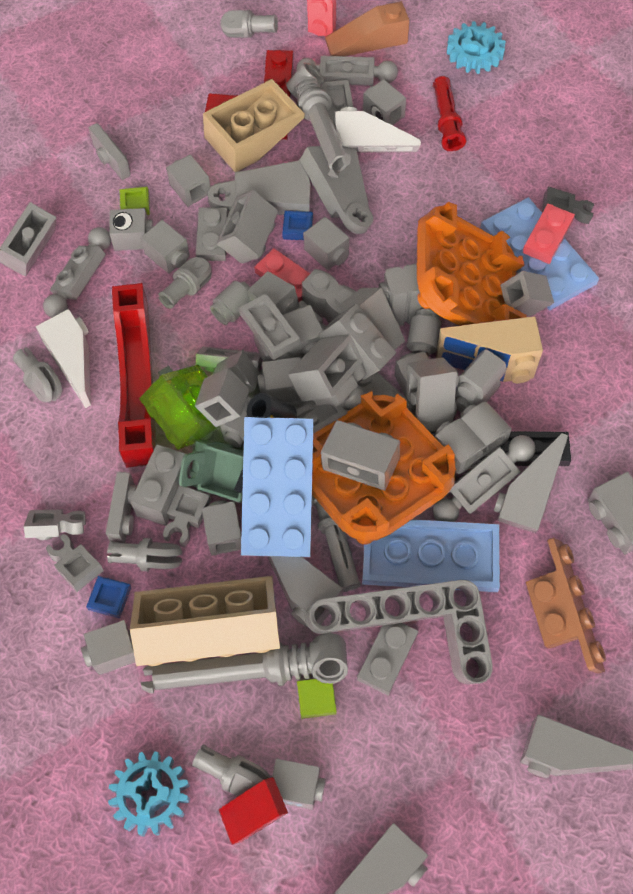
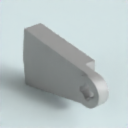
M321 146L307 147L300 158V162L331 218H341L344 226L353 233H365L373 223V215L369 209L356 148L343 147L345 153L347 152L351 155L350 165L338 173L339 178H332L328 176L330 168Z
M300 160L235 172V180L217 183L208 190L209 206L227 207L228 211L231 210L236 197L254 189L278 210L277 215H284V211L309 212L310 180ZM219 194H225L224 201H219Z

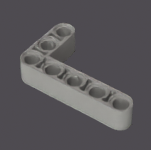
M468 580L325 598L312 604L305 614L308 628L317 634L443 617L452 671L455 678L463 684H480L487 681L493 671L480 593L477 586ZM455 589H460L465 593L466 603L464 606H460L455 602L453 598ZM422 593L432 598L433 607L431 611H426L420 606L419 598ZM387 598H393L398 602L400 610L397 616L387 613L385 609ZM352 603H359L365 608L366 616L363 621H357L351 616L350 606ZM323 607L330 612L331 622L328 626H322L316 622L314 616L317 608ZM463 623L469 625L472 630V638L469 642L463 640L460 635V627ZM470 658L475 660L479 667L478 674L474 678L466 671V663Z

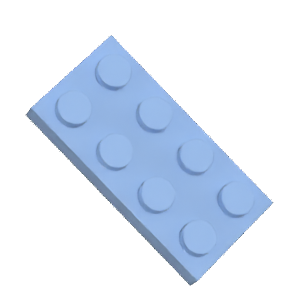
M528 197L482 221L480 228L492 236L501 230L510 236L506 240L507 244L511 247L515 256H522L524 266L517 270V273L526 271L547 277L554 301L552 305L547 307L550 311L597 285L599 277L565 238L550 264L522 253L525 243L542 215L539 208Z
M244 417L241 555L311 556L314 419Z
M412 519L390 535L374 540L370 544H364L362 585L413 587L468 580L474 583L481 592H498L500 589L499 524Z

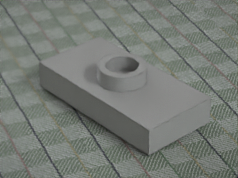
M97 123L88 127L93 146L96 148V153L104 165L108 163L121 180L130 177L131 173L127 157L103 128Z

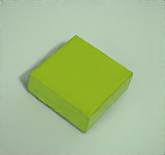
M148 187L120 189V210L145 208L146 215H150Z
M317 679L297 681L301 719L336 715L333 683H323Z

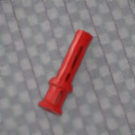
M439 76L433 82V87L440 113L437 124L439 131L443 135L441 139L442 148L446 151H458L466 144V136L461 131L463 125L462 118L455 109L450 79L446 76Z

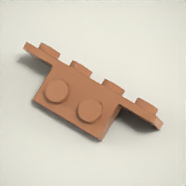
M555 537L550 538L547 541L556 571L526 581L546 648H554L578 639L588 670L597 674L605 672L603 662L606 661V655L601 643L595 641L592 628H595V621L589 608L584 606L581 597L585 594L584 587L580 578L574 575L571 566L574 563L573 553L568 544H564Z

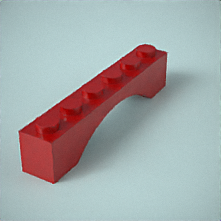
M143 283L112 286L113 316L120 373L119 452L126 468L146 466L157 444L148 301Z

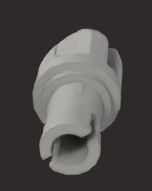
M232 10L222 16L220 25L227 37L252 38V35L255 33H277L278 18L277 15H254L251 10Z
M194 257L185 262L174 272V281L158 294L160 302L167 308H173L185 295L196 294L211 278L212 269L210 263L200 257Z
M24 348V352L22 349H19L14 354L13 361L24 372L23 382L42 402H51V400L59 399L62 394V386L51 366L46 362H39L30 349Z
M143 538L139 544L110 541L107 553H111V555L107 556L108 563L137 564L141 571H149L150 568L174 569L182 563V559L176 557L182 554L179 545L153 542L152 538Z
M204 744L198 750L192 764L193 767L221 780L222 789L236 796H240L262 780L270 778L264 768L244 757L237 755L236 757L229 758Z

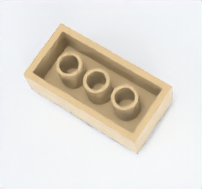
M272 576L135 592L130 633L136 666H158L167 662L183 660L192 662L200 658L231 657L241 653H265L270 650L280 649Z

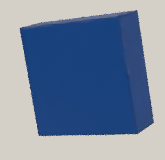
M284 211L283 239L304 240V232L313 226V212Z
M98 576L86 608L93 612L120 619L131 590L130 584Z

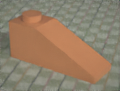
M402 1L376 6L325 37L330 55L350 56L408 44L409 17Z

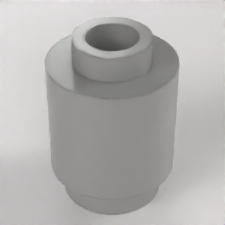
M233 281L213 299V304L210 306L213 316L224 325H227L229 322H235L241 316L239 307L250 302L247 291L250 286L245 282Z
M417 310L415 316L411 318L407 348L414 354L425 350L429 357L430 354L437 352L442 323L439 320L440 316L432 310Z

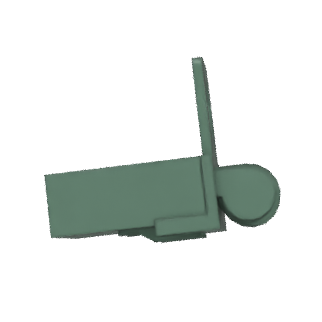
M197 439L193 452L185 454L182 458L179 485L182 487L194 486L198 488L197 491H205L241 503L243 494L235 491L234 488L243 469L244 451L234 449L232 445L219 441L211 442ZM193 461L192 469H190L189 474L191 478H188L187 469L189 464Z

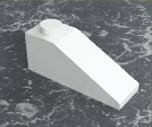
M344 107L340 111H335L334 127L343 147L356 148L357 152H417L421 146L420 139L365 111H357V108Z
M69 309L37 325L36 328L44 345L84 407L87 408L91 405L89 345L85 337L89 331L80 317L75 319Z

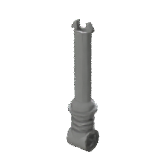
M304 62L286 86L298 99L297 106L305 113L304 119L311 121L330 168L328 176L339 178L338 173L350 165L351 155L347 152L345 153L328 113L331 109L332 101L329 94L321 86L324 82L323 76L311 64Z
M326 633L317 636L313 642H310V647H307L306 643H301V648H298L297 644H292V649H289L288 645L280 643V649L270 650L265 653L161 664L158 666L148 665L143 668L144 676L152 675L153 681L141 682V687L144 691L154 693V689L161 690L266 678L271 683L277 682L278 686H284L287 681H292V676H295L296 680H300L301 675H304L305 679H309L310 674H313V678L320 682L332 684L341 681L347 675L346 643L340 635Z

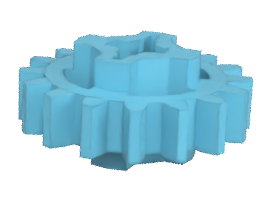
M472 21L469 27L463 23L461 30L458 28L453 29V35L448 36L446 53L450 55V62L457 61V69L464 66L467 73L471 69H475V72L480 74L482 68L489 72L491 65L494 67L499 66V60H503L506 41L502 40L503 34L501 32L495 33L496 27L493 26L488 29L485 22L481 26H477L476 22Z
M154 751L151 760H148L145 754L140 752L138 756L139 762L134 764L127 758L125 763L128 769L125 772L120 770L114 772L120 781L118 784L109 785L108 789L116 793V797L110 799L108 804L111 807H119V810L116 811L113 817L117 821L127 818L124 828L129 832L138 825L137 831L140 836H145L148 828H151L153 833L158 836L161 831L160 825L165 824L172 829L174 824L171 818L174 815L178 817L185 815L179 806L180 803H189L190 798L183 794L182 790L190 787L188 780H179L184 773L181 766L171 769L174 764L172 757L168 756L161 762V755L159 752ZM144 771L143 775L140 778H138L134 782H130L134 778V776ZM162 771L170 777L173 789L162 785ZM150 785H152L158 793L156 796H150L147 802L141 794L142 791H148ZM126 798L134 800L137 804V817L130 812ZM163 805H169L162 814L154 817L155 811Z

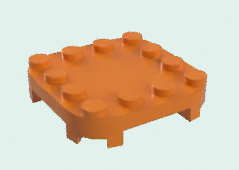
M447 202L443 206H436L418 220L417 283L420 291L417 296L418 302L423 308L431 309L439 316L459 326L526 318V314L505 304L500 286L515 276L516 271L524 266L523 257L515 256L506 241L510 236L501 230L494 236L458 217L457 205Z
M372 391L361 395V403L337 419L345 423L358 424L363 429L375 433H386L394 439L400 440V459L385 491L323 470L321 450L336 421L313 433L312 495L340 529L361 544H370L374 540L390 535L443 499L455 484V453L449 444L444 447L407 409V400L399 394H396L395 397L373 395Z

